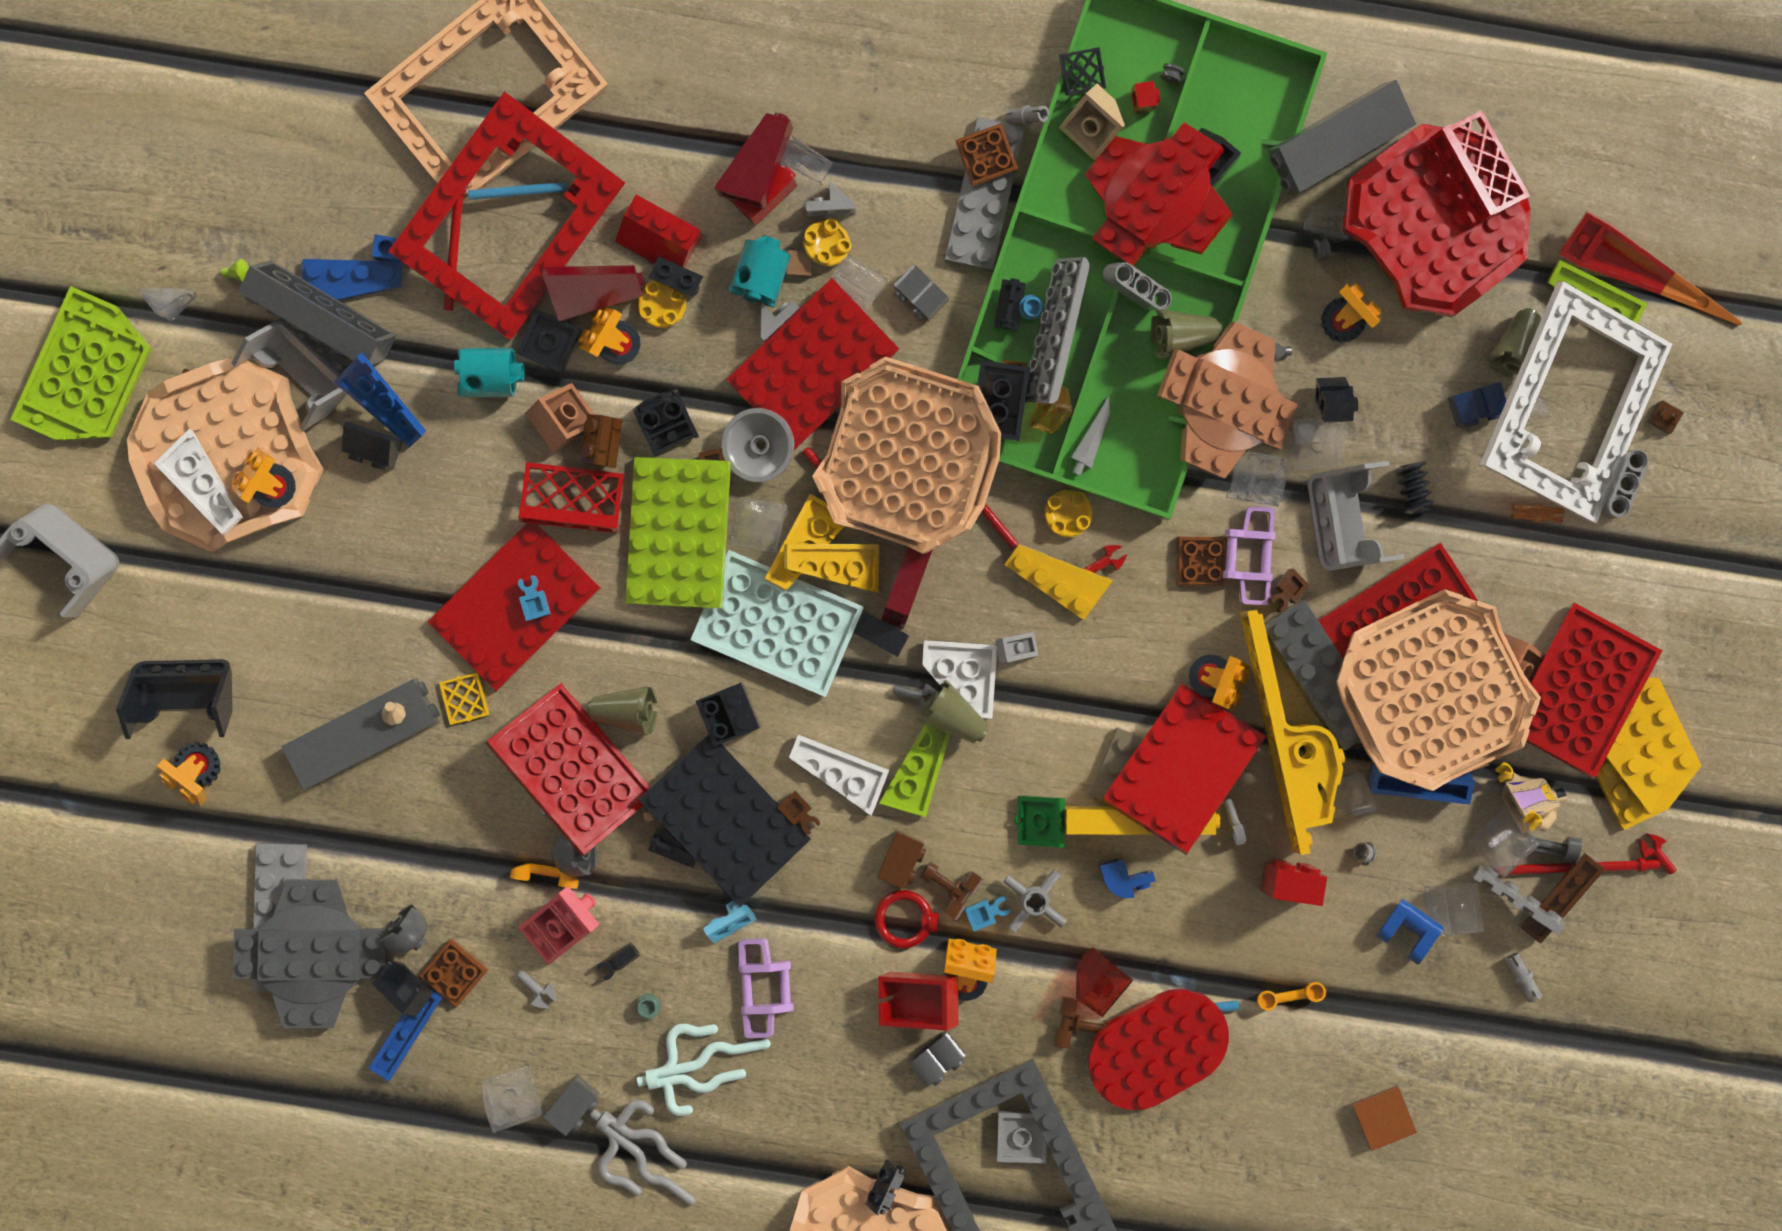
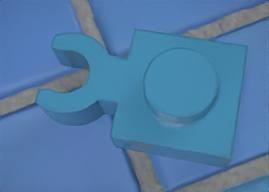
M534 575L531 576L532 585L530 587L525 586L523 579L518 580L519 588L525 591L526 596L519 597L526 621L551 615L545 592L543 590L537 592L536 590L539 583Z
M1004 896L996 898L991 905L985 899L965 907V912L973 931L996 923L994 916L997 914L1006 916L1010 913L1009 908L1005 910L998 908L999 903L1006 900Z

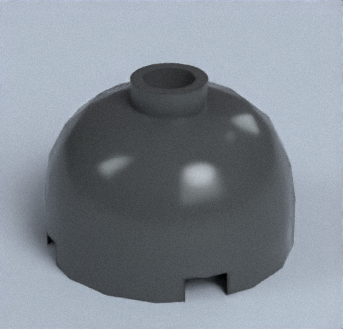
M561 833L555 840L551 857L558 869L568 876L590 875V870L596 867L597 848L595 846L582 857Z
M410 904L398 913L401 916L394 922L391 920L384 928L386 930L378 938L379 942L393 953L403 954L412 949L417 951L426 941L423 938L427 931L426 919L417 908Z

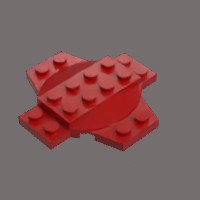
M1185 122L1182 123L1171 139L1167 137L1164 141L1152 144L1115 136L1085 173L1090 184L1105 202L1107 220L1093 236L1092 240L1094 243L1122 262L1129 263L1132 266L1135 265L1147 248H1156L1157 245L1162 243L1202 255L1233 216L1230 209L1210 184L1209 169L1224 152L1223 147Z

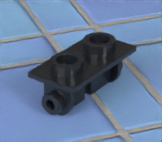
M658 257L648 278L693 298L699 292V285L703 276Z
M1010 278V280L1002 279L994 328L1018 332L1021 318L1018 306L1020 300L1025 295L1026 283L1020 282L1019 279Z
M660 828L656 829L650 841L648 851L694 868L696 861L669 832Z
M887 1159L879 1170L878 1177L865 1203L876 1215H879V1213L885 1215L886 1211H890L896 1196L895 1193L890 1192V1189L899 1190L906 1176L904 1173L906 1169L900 1165L894 1166Z

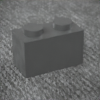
M577 1075L543 1118L565 1136L570 1131L575 1133L584 1122L581 1117L587 1111L591 1114L599 1104V1101L596 1099L600 1092Z

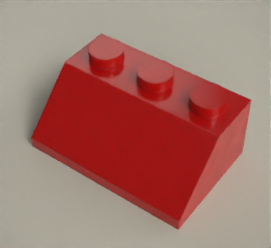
M636 194L624 214L615 242L654 264L658 257H661L685 268L703 234L697 227Z

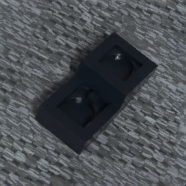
M864 610L853 632L896 657L899 656L909 638V635Z

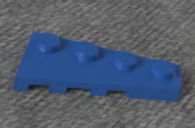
M303 259L302 279L337 300L350 299L364 294L401 287L402 262Z
M362 352L334 381L336 385L409 448L425 433L424 427Z

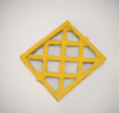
M478 672L439 682L450 725L490 715ZM473 677L474 680L470 686L462 682L465 678ZM476 681L478 683L479 691L473 688ZM457 682L454 690L446 686L447 683ZM460 685L468 689L464 696L457 693ZM445 690H447V691H449V692L451 693V695H450V697H449L448 700H447V696H446ZM471 691L478 694L475 702L467 699ZM454 695L462 699L458 707L450 703ZM480 698L482 699L484 708L477 704ZM465 701L472 705L468 713L461 709ZM449 706L455 709L453 716L451 715ZM475 707L483 711L481 715L472 716L471 714ZM458 712L466 715L465 719L458 721L455 720Z

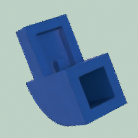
M1122 857L1098 864L1105 885L1113 894L1122 898H1135L1132 888L1136 887L1137 890L1151 887L1150 883L1156 881L1151 869L1128 875L1125 860Z

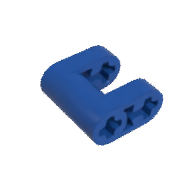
M1402 898L1384 922L1376 937L1388 943L1402 924L1420 937L1407 957L1419 965L1443 931L1444 926Z

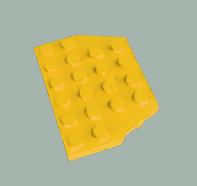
M1648 678L1615 740V743L1672 770V774L1653 812L1648 813L1642 808L1643 805L1630 792L1627 784L1620 779L1607 758L1596 779L1621 830H1626L1668 810L1700 769L1701 763L1659 678Z

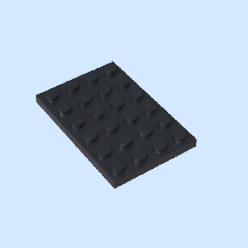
M709 734L638 800L739 908L811 840L797 824L793 825L777 808L779 804L722 744L713 746Z

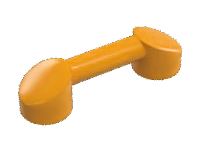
M533 863L517 866L511 870L510 878L524 881L530 880L531 873L559 878L558 886L565 888L569 886L572 889H577L579 884L576 876H568L557 867Z
M1311 982L1304 989L1277 994L1271 991H1262L1257 997V1004L1261 1009L1270 1011L1278 1003L1305 998L1312 1002H1320L1326 996V989L1319 982Z

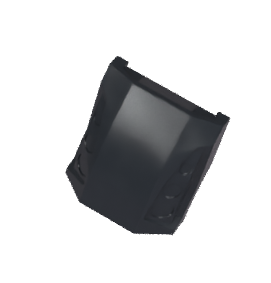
M678 389L660 393L633 408V412L654 457L681 442L699 437Z

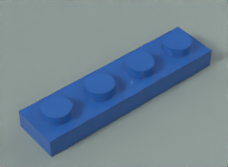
M433 991L434 993L417 1016L402 1014L368 1069L385 1080L390 1081L443 997Z

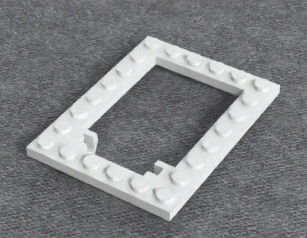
M1564 281L1557 282L1480 465L1590 523H1597L1672 343ZM1573 318L1639 357L1593 465L1591 466L1586 462H1578L1576 468L1583 472L1581 478L1572 477L1571 481H1568L1527 459L1539 451L1541 441L1536 435L1524 430L1570 319ZM1525 442L1529 443L1527 448H1523Z

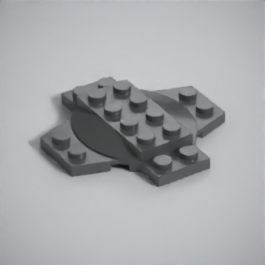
M287 879L272 918L261 928L234 929L233 979H257V981H260L272 993L283 1028H334L346 992L359 979L377 978L386 965V948L378 940L380 934L386 929L361 928L356 921L348 916L338 879Z

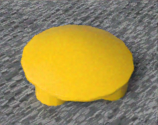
M832 218L814 222L806 229L803 236V247L806 254L812 261L823 266L840 264L847 258L852 247L847 232Z
M651 281L643 289V296L638 298V310L647 324L656 328H667L675 325L682 319L686 311V299L683 293L659 282Z
M1064 489L1056 492L1048 499L1044 518L1047 526L1055 534L1062 537H1075L1082 534L1089 527L1092 521L1093 509L1083 492Z

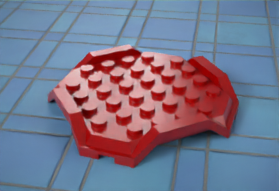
M1422 123L1347 180L1345 194L1347 206L1343 216L1342 231L1364 244L1396 286L1402 309L1416 312L1428 311L1434 312V315L1453 317L1489 291L1527 259L1531 209L1528 198L1477 224L1429 139L1444 127ZM1454 130L1453 132L1458 141L1463 142L1464 133ZM1469 136L1468 145L1478 149L1479 139ZM1484 143L1483 151L1493 155L1494 149L1491 144ZM1466 151L1470 162L1475 164L1476 155ZM1481 158L1480 166L1490 170L1491 161ZM1500 164L1496 165L1495 172L1505 176L1506 171L1504 167ZM1478 173L1481 182L1487 185L1488 176ZM1494 179L1492 188L1502 192L1503 182ZM1509 185L1507 194L1514 197L1520 196L1516 188ZM1491 194L1490 198L1495 207H1499L1500 198Z

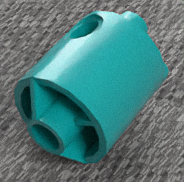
M763 235L755 240H745L728 292L739 296L744 294L743 300L755 304L757 300H761V304L774 308L791 260V255L780 249L781 242L769 236Z
M513 348L459 349L458 360H455L454 363L455 375L460 377V382L457 383L458 397H514L517 383L524 382V364L516 361Z

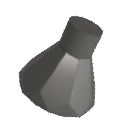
M1275 343L1274 363L1283 356L1292 355L1291 346H1281Z

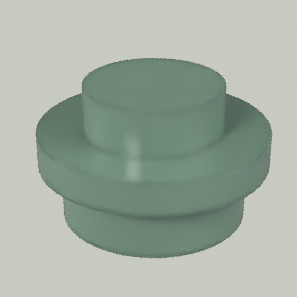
M652 994L641 996L636 1003L637 1013L645 1019L656 1017L661 1009L659 999Z

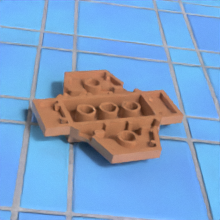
M1230 322L1213 345L1214 349L1211 352L1194 357L1179 349L1173 350L1157 397L1177 405L1179 414L1183 415L1186 422L1185 428L1182 429L1180 461L1219 478H1226L1247 449L1263 443L1276 450H1282L1298 404L1283 398L1284 395L1279 394L1273 379L1276 340L1238 322Z

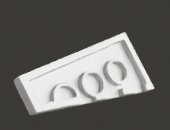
M187 430L154 463L221 534L226 535L243 518L193 430Z
M798 734L789 758L872 816L889 769Z

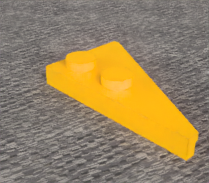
M1614 742L1606 758L1620 779L1627 784L1630 792L1643 805L1642 808L1646 812L1652 813L1672 774V770Z

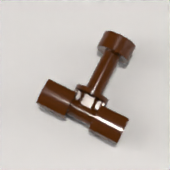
M930 861L920 878L927 883L933 880L950 892L948 897L952 900L944 912L957 920L966 907L964 903L971 893L975 894L984 879L970 871L963 883L958 881L955 884L937 872L939 866Z
M1063 996L1060 1007V1014L1062 1015L1060 1028H1056L1053 1045L1069 1049L1072 1034H1077L1078 1030L1098 1033L1109 1021L1103 1020L1102 1024L1080 1020V1015L1076 1014L1078 999Z

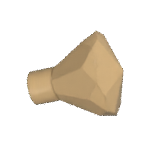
M387 702L381 713L383 721L391 726L400 724L406 716L404 706L393 702Z

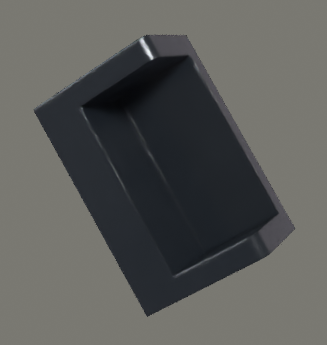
M392 960L388 961L372 983L404 1015L417 1016L434 993L404 963Z

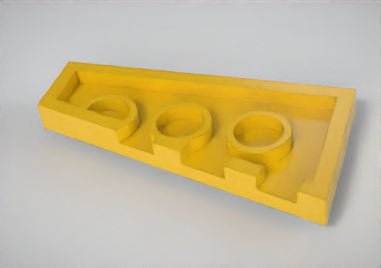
M809 494L766 574L765 581L786 591L802 573L784 569V544H829L845 527L833 522L826 507L828 504L825 501Z
M1019 543L1004 563L1005 566L1083 620L1086 619L1113 582L1110 578L1097 575L1092 571L1071 565L1068 562L1058 560Z
M784 544V569L879 593V544Z

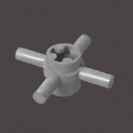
M1053 869L1040 887L1031 886L1026 888L1010 875L1004 879L1003 883L1021 896L1020 904L1022 910L1009 925L1012 931L1016 933L1030 915L1039 916L1044 914L1059 927L1066 923L1067 920L1049 906L1050 899L1047 894L1060 878V873ZM1037 893L1040 896L1039 901L1042 903L1039 907L1038 905L1030 907L1028 905L1029 899Z

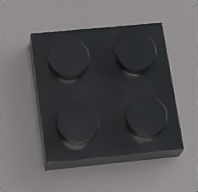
M536 309L516 354L563 374L582 329L563 320L559 321L558 318Z

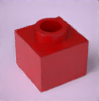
M1154 81L1135 83L1131 88L1134 114L1153 112L1158 103H1160V92L1158 88H1155Z

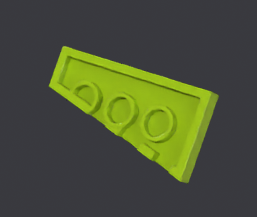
M1561 260L1557 261L1547 280V283L1553 289L1557 282L1564 281L1635 323H1638L1648 303Z
M924 725L879 804L926 817L950 734Z

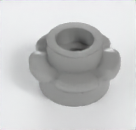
M1371 842L1358 843L1353 850L1354 859L1361 862L1363 866L1370 865V862H1373L1376 858L1374 844Z

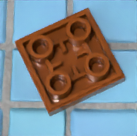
M1001 123L955 140L972 187L1018 171Z
M1178 536L1177 586H1227V579L1223 578V571H1226L1227 537Z
M451 938L419 977L457 1008L489 969Z
M1398 1086L1352 1103L1371 1151L1417 1133Z

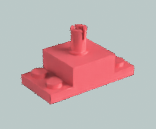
M567 886L518 928L545 962L550 965L599 925L588 911L596 905V902L589 894H584L579 899L570 887Z

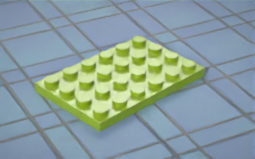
M634 457L626 603L723 609L731 472L730 461Z

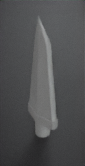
M1109 396L1070 456L1071 459L1076 461L1071 473L1077 476L1081 475L1085 466L1091 469L1094 464V459L1110 415Z

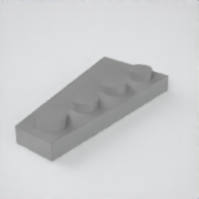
M1479 866L1474 872L1473 878L1480 883L1484 880L1493 892L1499 896H1507V900L1523 911L1527 910L1532 918L1556 934H1559L1564 928L1560 915L1551 909L1546 912L1540 908L1541 903L1531 895H1528L1526 898L1518 892L1520 888L1511 881L1507 880L1504 883L1497 878L1499 873L1491 867L1486 866L1483 868Z

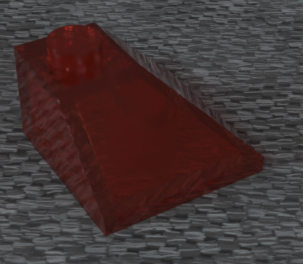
M1092 947L1084 954L1082 960L1077 965L1076 999L1103 1018L1133 982V979L1106 956Z

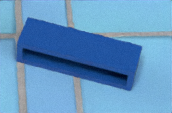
M1372 760L1367 780L1371 793L1468 805L1471 802L1475 783L1471 772H1467L1434 791H1430L1380 773Z

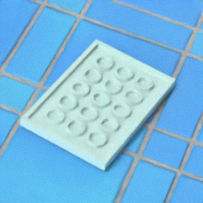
M728 550L725 557L723 609L704 608L691 640L826 697L864 607L799 579H796L784 591L764 580L770 567Z

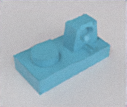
M733 901L726 904L729 915L710 921L709 925L703 928L706 936L715 944L757 920L747 905L743 904L739 908Z

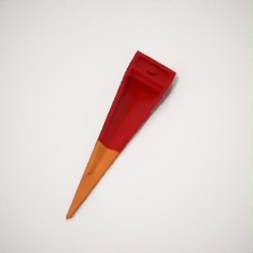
M1587 210L1559 251L1560 256L1580 267L1657 293L1737 325H1742L1738 318L1611 223L1606 222Z

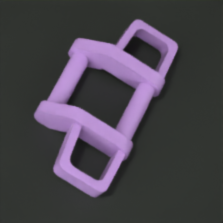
M1250 506L1245 511L1242 530L1225 529L1227 554L1226 571H1223V578L1239 580L1240 601L1242 604L1269 605L1267 600L1270 597L1271 581L1273 580V574H1270L1272 540H1275V509L1271 507ZM1253 511L1267 512L1269 514L1268 532L1247 531L1250 515ZM1237 538L1263 540L1261 573L1235 571ZM1245 580L1265 581L1264 599L1262 601L1248 600L1246 598Z
M766 938L743 939L738 944V972L741 973L743 1006H741V1014H743L744 1034L746 1038H769L774 1034L775 1013L794 1010V1004L791 1002L789 981L791 961L771 962L768 940ZM746 944L761 945L764 963H746ZM779 971L781 1003L753 1005L751 973ZM750 1014H768L767 1032H753L751 1030Z

